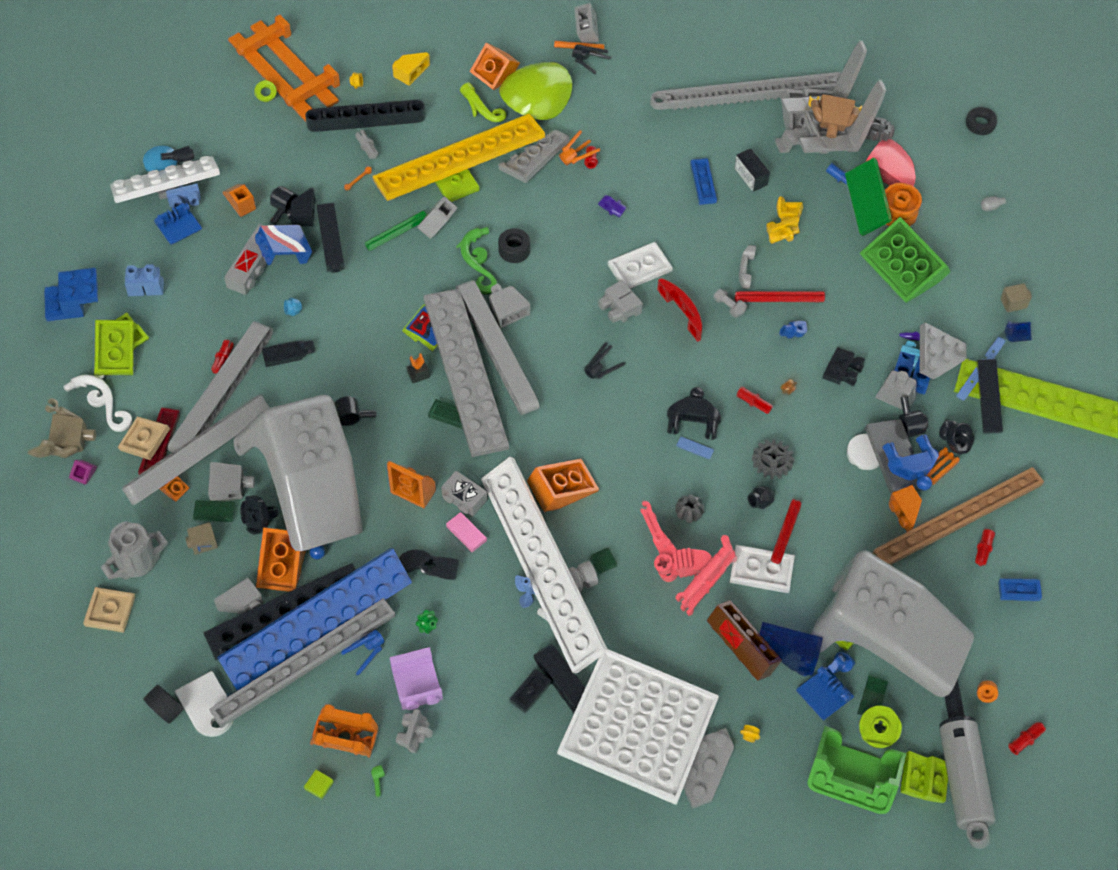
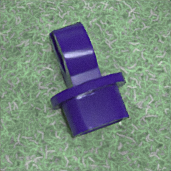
M604 195L598 203L599 206L609 212V215L612 216L614 214L619 218L627 208L621 204V200L616 202L608 195Z

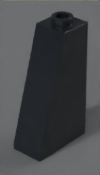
M334 202L319 204L316 207L327 272L338 273L345 269L335 205Z

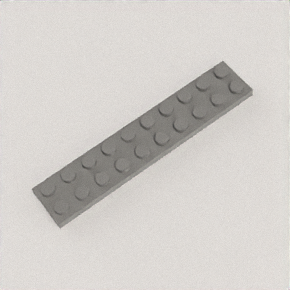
M455 289L424 295L425 307L471 456L476 457L509 450V443L460 290Z

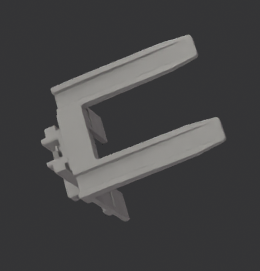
M863 41L857 43L830 96L848 98L867 53ZM878 80L871 90L856 121L850 127H846L844 131H838L836 138H828L826 136L827 128H821L819 122L814 119L811 113L813 112L812 108L808 105L809 97L782 99L781 102L786 114L802 113L805 121L801 128L785 130L781 138L775 139L779 152L788 153L793 145H801L804 153L858 152L886 93L882 80Z

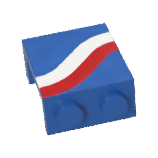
M300 225L260 226L255 235V241L267 265L272 264L275 255L292 254L296 255L300 264H306L312 253Z

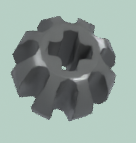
M693 494L683 495L675 505V512L678 513L677 517L681 521L686 520V523L697 522L704 513V504H702V500L699 497H694Z

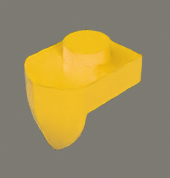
M780 196L776 204L778 217L782 219L788 215L791 218L797 216L800 219L803 203L785 202V199Z

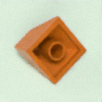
M486 42L469 72L491 89L496 90L508 75L516 71L520 62L508 53Z

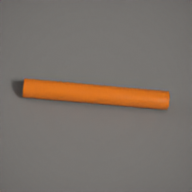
M554 41V47L574 49L577 44L587 47L604 49L605 45Z

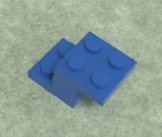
M96 268L58 272V286L44 287L46 321L84 317V304L98 302Z

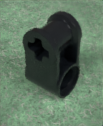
M426 556L420 561V571L425 575L447 580H456L458 559ZM430 560L431 564L434 565V567H432L430 570H427L428 567L424 566V563H427Z

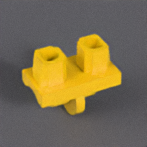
M787 215L781 219L780 223L776 224L773 221L767 223L766 228L769 234V242L773 244L783 239H786L788 242L793 241V235L800 233L798 227L799 218L797 216L791 218Z

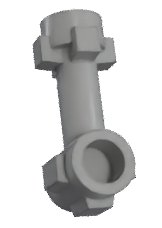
M718 289L714 294L715 301L718 303L723 302L731 308L729 312L733 317L737 318L746 312L747 306L743 301L739 300L736 303L727 296L728 292L726 290Z

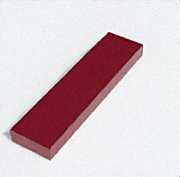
M161 407L156 422L168 425L170 430L152 459H142L138 470L139 475L166 457L169 442L173 437L180 417V410Z

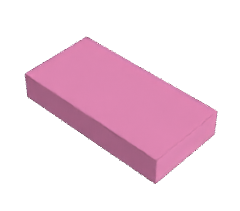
M461 512L446 523V527L471 552H474L487 541V538Z

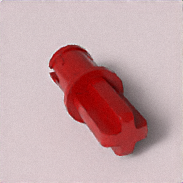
M223 340L219 352L215 354L216 359L211 367L212 373L217 374L234 347L233 342L228 346L230 341Z
M743 386L737 392L736 397L750 404V407L754 406L766 414L771 412L773 406L761 399L758 393L754 394Z
M990 529L983 530L981 541L977 544L978 551L975 563L981 567L987 564L989 553L993 550L992 543L995 532Z
M1036 722L1026 731H1021L1020 736L1008 744L1010 751L1014 755H1018L1028 745H1033L1034 740L1046 731L1044 724Z

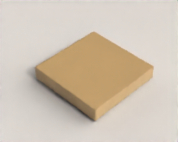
M137 416L118 448L122 452L151 460L170 428L168 425Z
M95 587L83 622L84 626L124 633L136 597L135 594Z

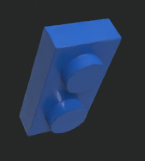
M999 579L998 581L1000 600L1040 601L1042 599L1040 580Z

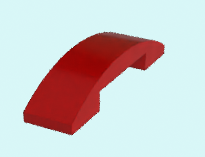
M662 278L658 279L657 291L667 303L674 300L688 318L687 329L697 342L701 341L702 322L692 300L673 283Z

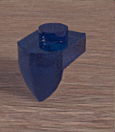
M1011 320L1007 322L1004 332L1008 341L1032 340L1031 322L1011 323Z

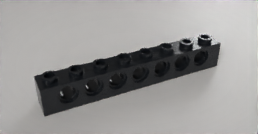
M353 563L203 632L215 661L224 652L282 617V612L293 610L301 603L306 602L355 571ZM271 620L269 623L263 624V621ZM248 628H251V629H252V630H251L250 632H248V633H245V632H244V630H246V629H248ZM233 637L231 641H225L226 638Z

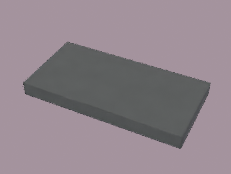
M901 419L866 424V433L890 494L910 485H913L915 490H921L917 487V479L908 481L890 471L888 458L882 449L885 444L893 442L899 456L914 455Z

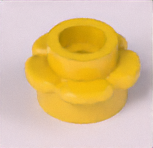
M353 72L349 79L350 85L354 86L355 89L362 87V74Z
M744 725L743 730L740 731L743 739L748 742L754 743L755 740L760 739V729L757 727Z

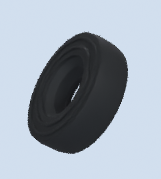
M975 107L966 116V127L974 134L988 135L996 128L997 116L989 108ZM977 117H982L986 119L988 123L986 125L978 124L975 121V119Z

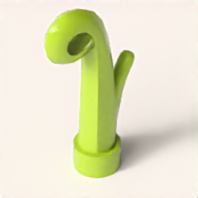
M468 82L461 86L460 92L469 101L474 117L477 116L478 110L481 115L492 122H502L506 118V112L501 108L490 112L475 92V88L471 83Z

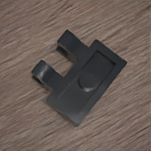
M837 347L823 373L822 379L838 385L843 381L854 387L857 382L858 372L861 373L864 368L865 358H854L855 353ZM850 367V368H853L854 370H856V371H858V372H855V371H848V372H847V370H848V368Z

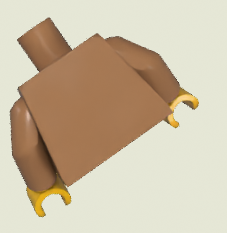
M825 94L822 95L820 101L819 96L816 99L809 96L808 105L812 108L819 126L827 128L826 136L828 138H836L838 131H844L846 127H850L856 121L862 109L861 105L860 107L854 105L855 100Z

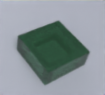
M609 547L591 554L590 559L599 574L617 567V561Z

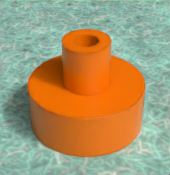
M982 681L977 686V696L982 702H993L998 697V687L992 681Z

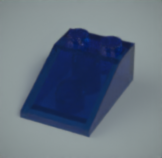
M762 622L759 634L782 659V663L799 675L813 676L823 637Z

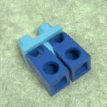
M907 341L905 345H902L894 371H904L909 377L913 371L912 379L917 382L916 393L925 395L930 377L920 373V350L915 349V342Z

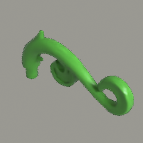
M478 227L467 232L456 248H460L462 257L470 267L490 279L491 284L488 286L482 285L484 276H480L475 282L481 294L486 295L492 293L491 287L497 284V280L489 271L481 266V264L487 261V251L484 248L478 247L473 250L472 255L469 252V246L473 241L475 243L482 235L489 234L488 227L481 229Z

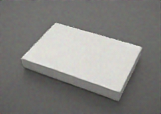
M656 242L608 261V266L618 282L623 280L630 289L672 272L673 269Z
M736 545L735 554L737 561L732 564L729 583L789 593L795 555L784 553L781 563L776 564L771 562L773 551Z

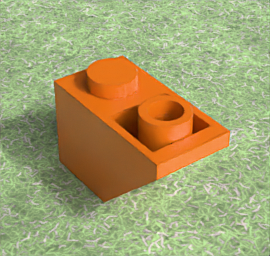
M237 184L223 191V195L240 217L256 210L254 197L245 184Z
M913 485L893 492L889 500L890 510L895 512L900 526L905 528L906 532L913 529L922 502Z

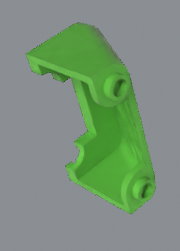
M824 726L809 774L808 787L814 792L878 814L889 812L899 788L906 753L890 749L883 753L882 758H878L841 745L843 738L841 733L833 728Z

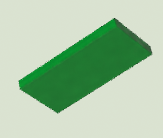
M872 158L846 172L845 177L859 234L865 236L891 222L892 217L877 159Z

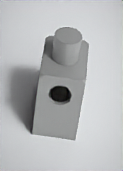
M495 284L491 287L493 294L489 296V304L500 329L530 315V303L513 286L503 289L500 284Z
M892 370L884 380L875 398L902 410L900 397L908 396L911 408L916 398L917 382L904 371L896 372Z
M210 462L208 495L211 504L240 500L243 498V488L255 487L254 476H244L242 466Z

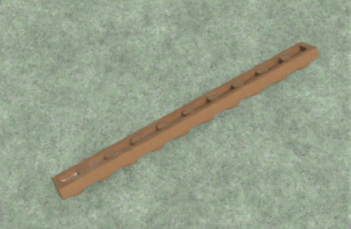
M1032 467L874 549L872 553L892 565L1043 485L1044 481Z

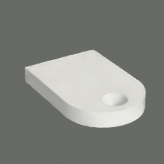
M213 671L175 690L188 717L200 734L209 737L219 736L225 733L233 724L232 721L222 728L212 727L215 719L209 709L227 698Z

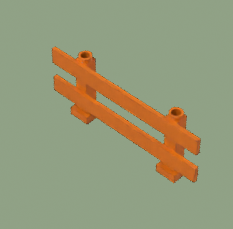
M280 14L274 17L275 23L268 27L261 20L251 25L250 29L255 34L246 39L240 33L228 38V41L236 48L237 53L243 56L265 80L275 85L277 92L284 99L287 106H291L305 122L306 112L312 109L305 100L315 95L327 108L339 102L338 98L327 88L330 85L334 88L340 86L339 74L327 64L323 67L324 72L315 76L278 38L282 35L285 38L291 36L290 24ZM267 45L304 84L293 89L256 50Z

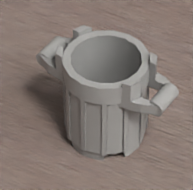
M122 522L116 525L110 533L108 545L112 556L106 560L101 569L109 580L119 577L127 580L129 577L146 575L153 569L156 561L160 559L159 553L168 542L160 531L148 534L146 528L144 529L139 523ZM154 538L159 543V546L155 548L151 541ZM112 564H113L114 568L118 567V569H119V570L116 571L115 573L113 572V570H112L111 567H110V565H112Z

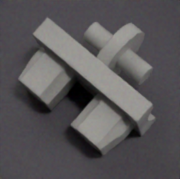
M414 709L413 714H404L402 725L408 728L407 732H399L396 737V742L399 746L406 747L411 753H417L419 744L424 743L425 738H431L433 731L428 729L430 723L427 722L425 716L421 715L420 710Z

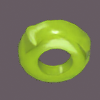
M267 80L259 82L254 89V95L262 102L272 101L277 92L275 85ZM264 88L270 89V91H271L270 95H269V96H263V95H261L262 89H264Z

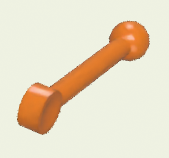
M366 167L362 174L349 184H345L344 189L346 191L350 190L351 186L363 176L371 174L372 168Z

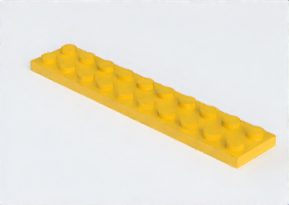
M529 113L373 175V181L385 199L389 201L545 138V132Z

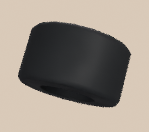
M511 228L501 233L498 238V253L500 257L509 263H520L527 259L530 254L529 235L524 230L518 228ZM511 244H518V245H520V246H519V247H510L509 245H511Z
M155 685L143 698V701L168 724L172 723L184 710L159 685Z

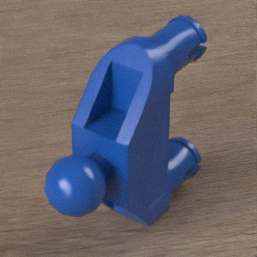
M926 434L924 437L921 435L916 438V442L922 451L919 454L901 457L893 442L885 444L882 449L888 458V467L893 474L908 481L917 479V487L922 491L931 488L932 480L927 474L934 466L939 453L932 447Z

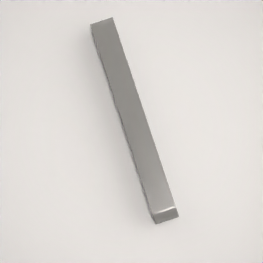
M471 280L457 285L456 289L460 290L466 312L520 415H524L539 409L537 397L475 281Z
M256 321L251 324L170 440L168 445L169 452L173 453L212 425L261 354L262 348H265L273 334L272 328Z
M261 394L253 397L128 482L121 489L132 505L139 503L238 435L257 416L270 407Z

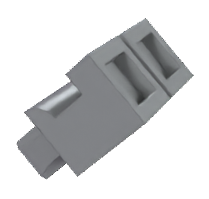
M623 280L607 288L604 296L598 300V306L601 310L604 311L609 307L612 309L608 312V317L612 323L619 320L624 323L628 317L632 315L636 317L642 314L643 303Z

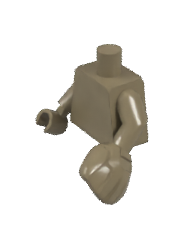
M50 398L47 402L53 407L46 405L45 410L48 413L55 411L56 414L52 416L49 440L41 441L38 447L28 450L27 454L37 458H44L50 455L67 458L77 452H82L85 441H95L96 430L87 429L84 419L62 406L58 407V401Z

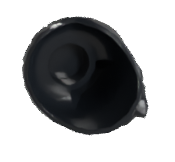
M946 419L939 429L940 438L947 441L952 451L957 454H967L971 451L975 437L969 424L964 422L957 423Z

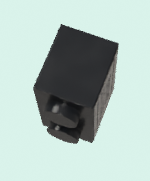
M751 148L736 155L734 168L753 192L768 185L770 171Z

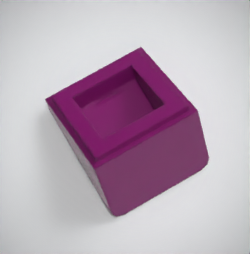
M75 460L69 478L87 485L97 466L84 460Z

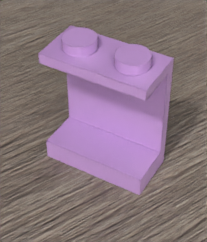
M430 647L389 658L402 710H414L420 705H433L438 703L439 700H443L442 690L439 687L432 662Z

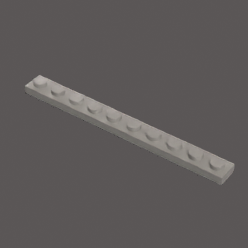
M384 598L211 707L209 709L211 715L221 728L394 618L395 612Z

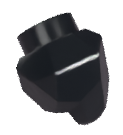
M767 486L755 487L747 496L748 504L752 508L763 510L774 502L775 493L773 489Z

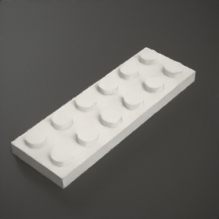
M204 156L197 161H186L179 166H168L165 170H152L146 175H134L131 179L116 180L113 184H110L115 203L217 176L220 175L213 156Z

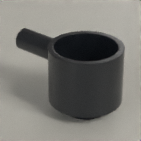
M279 186L272 191L270 205L278 209L270 220L272 224L276 225L284 213L287 214L288 209H291V201L298 197L297 193L284 186Z
M344 396L334 402L342 426H351L357 424L361 418H376L377 416L376 410L360 411L358 400L354 397Z
M908 396L900 397L903 414L899 415V419L902 421L908 438L925 434L928 428L926 415L921 410L910 411Z

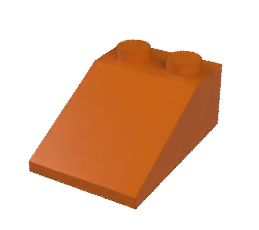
M582 459L536 467L526 480L544 512L563 508L599 491Z
M388 461L387 469L390 492L425 509L436 491L435 481L427 475L423 476L417 473L413 468H406Z
M263 528L256 588L288 592L297 589L306 550L295 551L293 549L287 530Z

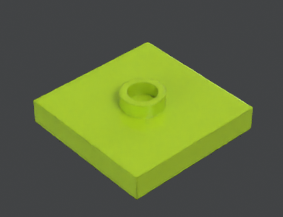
M468 169L435 182L442 195L450 202L480 191L479 185Z

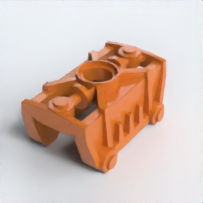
M327 704L319 712L310 745L315 744L323 746V748H333L370 758L378 733V725L370 713H362V715L334 709L332 705ZM320 722L331 723L336 729L325 730V727L320 725ZM368 731L374 734L373 736L360 738L358 733ZM343 732H348L351 736L349 740L339 738V735Z

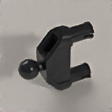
M694 387L689 393L690 397L687 396L668 408L666 414L669 419L667 433L671 434L672 428H674L673 435L678 434L680 420L706 424L705 438L709 440L710 433H712L711 440H715L717 438L718 425L722 420L721 415L707 399H703L704 390L700 387Z

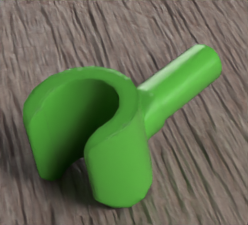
M381 765L373 767L371 770L375 783V797L381 796L379 778L385 776Z

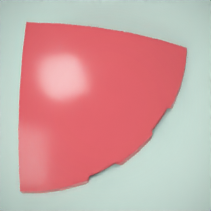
M892 139L887 141L881 140L866 161L872 158L877 159L884 183L888 185L906 183L914 187L916 175L910 156Z

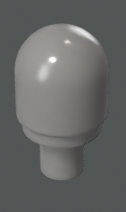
M996 196L984 198L980 205L984 211H993L998 209L999 205L1006 204L1005 197L997 198Z

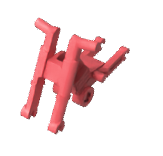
M643 501V507L647 508H642L640 511L653 536V542L659 551V555L654 560V566L661 579L665 582H672L678 575L680 578L695 575L687 588L675 597L677 602L684 599L681 602V610L685 611L686 608H689L686 612L688 616H691L696 605L710 592L709 590L726 572V568L732 562L737 561L735 551L727 535L721 537L723 547L713 557L704 550L690 548L677 550L661 530L657 517L652 512L650 503Z

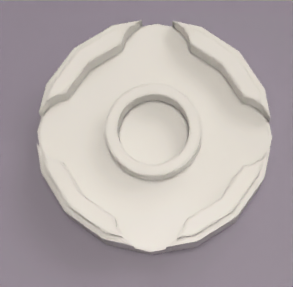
M867 434L857 435L850 440L847 447V457L850 463L855 464L862 470H872L879 466Z

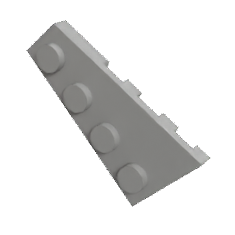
M554 130L547 134L545 138L538 140L536 145L526 147L523 153L515 154L510 157L511 160L498 164L499 170L527 183L569 142V136Z

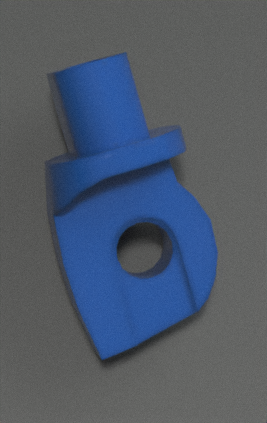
M792 321L788 325H783L779 331L780 336H786L788 339L794 336L803 337L807 332L806 321Z
M838 652L834 656L832 664L827 668L832 673L839 671L848 672L855 665V661L847 653Z

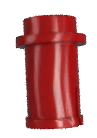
M589 146V147H587V148H586V153H588V152H590V151H592V150H595L596 147H594V146ZM596 153L585 158L584 164L587 168L593 169L597 166L598 159L596 158Z

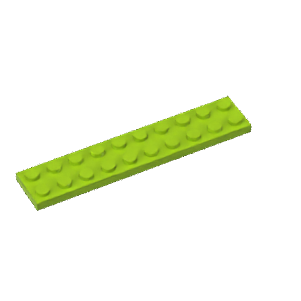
M965 359V361L961 362L954 392L958 393L977 367L976 361ZM997 368L1000 403L1002 406L1118 439L1117 401ZM978 382L968 396L980 399Z

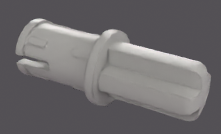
M359 130L362 136L357 132L355 137L361 144V149L366 152L370 159H376L378 152L374 147L373 141L368 138L364 130Z

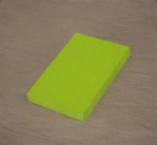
M95 320L94 374L133 375L134 320Z

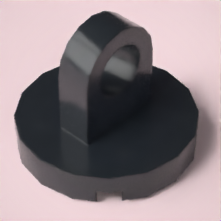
M258 495L246 496L245 501H242L240 506L241 521L243 524H246L248 528L245 529L250 534L263 533V528H267L269 519L279 516V508L276 506H266L263 499Z

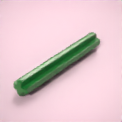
M421 211L365 241V247L368 251H371L419 225L427 215L426 212Z

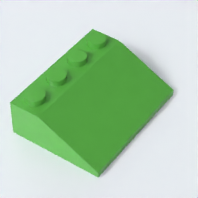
M901 217L859 253L905 303L937 285L951 272L943 260Z

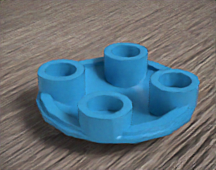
M156 146L148 150L143 157L145 170L148 172L152 170L161 171L165 170L168 166H175L178 161L172 159L161 160L160 153H169L174 151V149L168 146Z

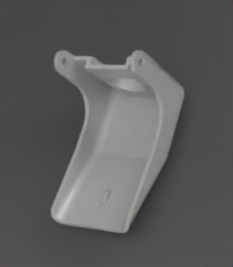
M318 395L268 408L234 438V447L239 456L245 455L254 447H257L263 453L276 487L290 543L295 551H305L363 532L353 460L334 401L330 396Z
M869 551L858 552L836 576L832 591L836 592V595L830 605L817 619L811 634L805 641V645L815 652H823L836 641H848L858 644L893 665L938 697L949 695L955 686L974 640V634L921 583Z

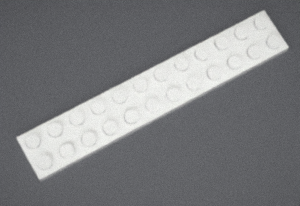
M509 457L481 478V481L526 576L531 581L535 595L571 671L577 674L605 654L608 649L515 459Z

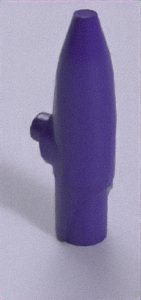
M917 331L913 333H899V336L905 339L920 341V334Z

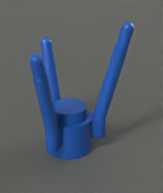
M373 630L342 650L341 654L345 655L363 644L369 651L371 649L374 650L358 669L356 675H360L375 655L382 650L381 645L384 643V639L377 630Z

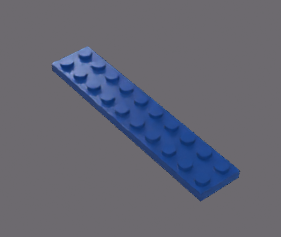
M390 548L224 652L217 659L236 691H238L381 599H388L411 584L412 581L394 549Z

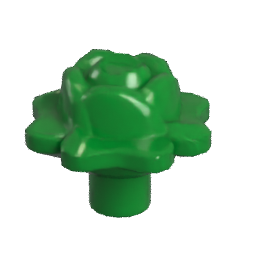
M425 609L422 614L417 615L418 620L415 624L418 626L420 633L425 632L429 634L431 630L436 629L438 618L435 616L434 611Z

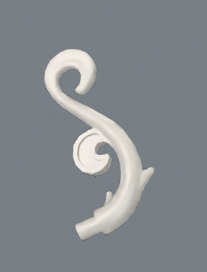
M79 375L70 379L71 382L63 386L66 392L81 386H96L102 391L103 395L98 397L100 395L99 391L93 390L88 393L87 400L93 407L106 406V419L109 427L113 431L123 432L132 425V417L125 411L115 412V417L123 418L122 423L115 424L112 421L113 396L109 386L102 380L105 377L104 375Z

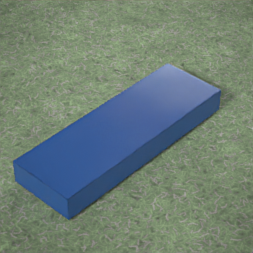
M708 158L691 160L690 165L699 205L717 203Z

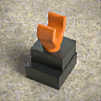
M420 353L417 359H413L411 356L410 365L406 366L412 384L430 378L429 369L422 354Z

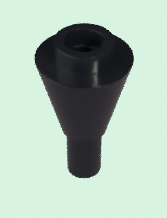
M185 146L169 153H160L161 160L172 159L186 162L194 159V152L189 146Z

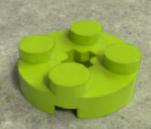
M872 707L866 710L859 720L858 727L861 738L871 747L886 748L893 745L901 735V721L889 707ZM879 721H882V725L886 726V729L882 730L881 733H878L877 729L874 728V725L878 724Z

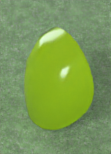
M540 62L527 65L508 75L501 84L499 92L503 101L524 116L530 113L534 119L548 120L558 116L567 105L572 91V80L570 74L562 65L556 62Z

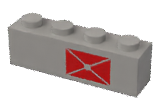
M262 224L257 226L225 275L224 279L228 289L247 295L248 291L254 287L257 277L262 275L266 261L255 241V235L260 226H264Z

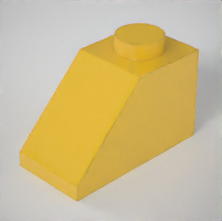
M429 53L402 55L392 65L393 77L410 86L430 66Z

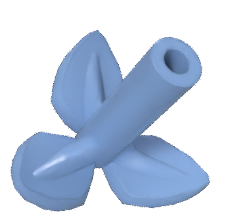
M516 575L515 585L518 591L526 592L519 599L520 606L522 608L529 607L534 602L532 594L535 595L531 581L528 577Z

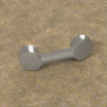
M754 245L747 246L741 257L739 282L742 288L750 289L752 275L746 274L748 259L754 260L756 250Z

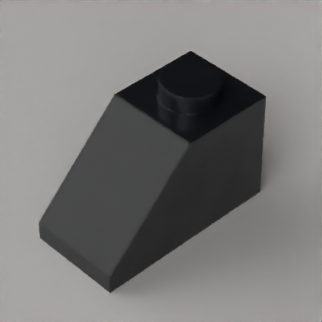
M310 187L291 201V209H288L287 216L288 219H291L292 225H300V227L314 226L316 203L314 187Z

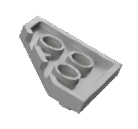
M927 323L920 325V373L935 379L965 361L966 343Z
M726 728L702 738L683 787L692 809L710 803L714 798L734 750V745Z

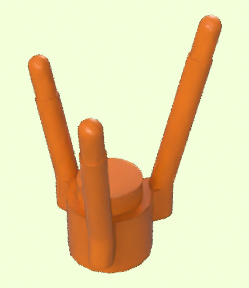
M581 130L562 148L563 152L559 154L560 159L567 166L600 151V148L577 157V152L591 143L589 139L575 150L570 148L582 133Z

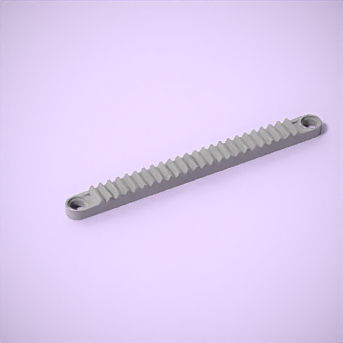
M842 72L656 91L651 95L650 105L656 110L673 108L675 111L677 108L683 110L684 107L690 109L691 106L703 108L704 105L709 107L711 104L716 106L719 103L722 106L724 103L729 105L731 102L736 104L738 101L740 103L744 101L749 103L751 100L756 102L758 99L760 101L764 99L768 101L771 98L776 100L778 97L782 99L781 93L786 89L804 90L807 88L833 91ZM660 98L663 102L658 103L655 99Z

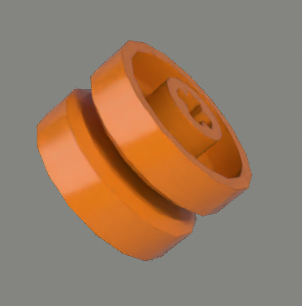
M906 183L890 185L885 189L892 221L886 225L890 226L901 217L909 226H912L916 222L922 203L921 194L915 187Z

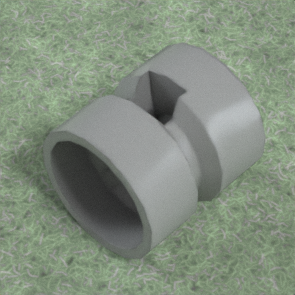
M590 561L579 564L577 569L574 567L568 568L579 592L583 590V587L588 589L598 585V578Z

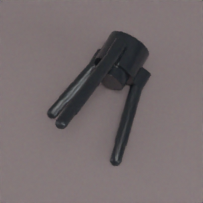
M577 44L572 52V57L576 58L575 62L581 64L593 74H596V71L582 60H587L589 55L611 59L610 56L600 54L608 53V50Z
M608 342L601 346L592 360L584 367L585 374L591 379L597 377L600 380L604 375L626 364L622 362L602 372L603 365L600 361L613 347L609 345L606 348Z

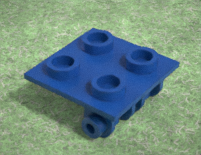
M181 203V205L176 207V210L171 208V212L167 210L165 213L157 215V218L153 220L170 245L202 230L200 224L189 211L188 203Z
M827 666L820 667L816 675L796 689L799 695L823 721L854 698L852 693Z

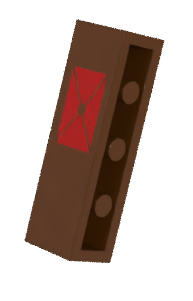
M731 600L718 604L706 620L757 681L771 676L782 662V659Z

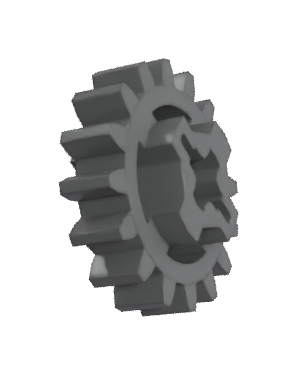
M876 117L865 139L879 142L881 140H891L895 131L894 125H891V122H887L884 118Z
M775 439L772 440V443L765 440L764 445L759 443L758 448H754L752 461H754L753 468L758 467L757 473L763 472L764 478L770 475L771 480H773L774 476L781 479L782 474L787 476L788 471L792 470L794 463L793 451H788L789 445L782 446L783 441L777 444Z

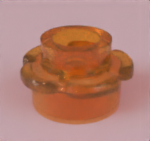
M791 378L780 387L783 391L782 394L787 393L790 395L797 389L795 386L797 381L794 382Z

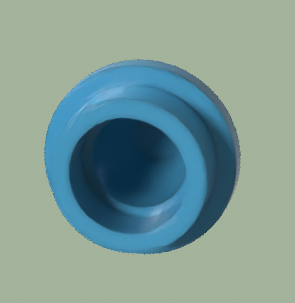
M289 298V300L284 301V312L286 315L295 316L302 310V304L299 300Z

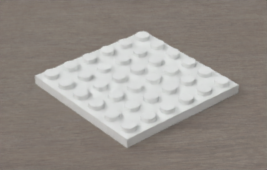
M608 649L597 661L557 754L676 805L719 696Z

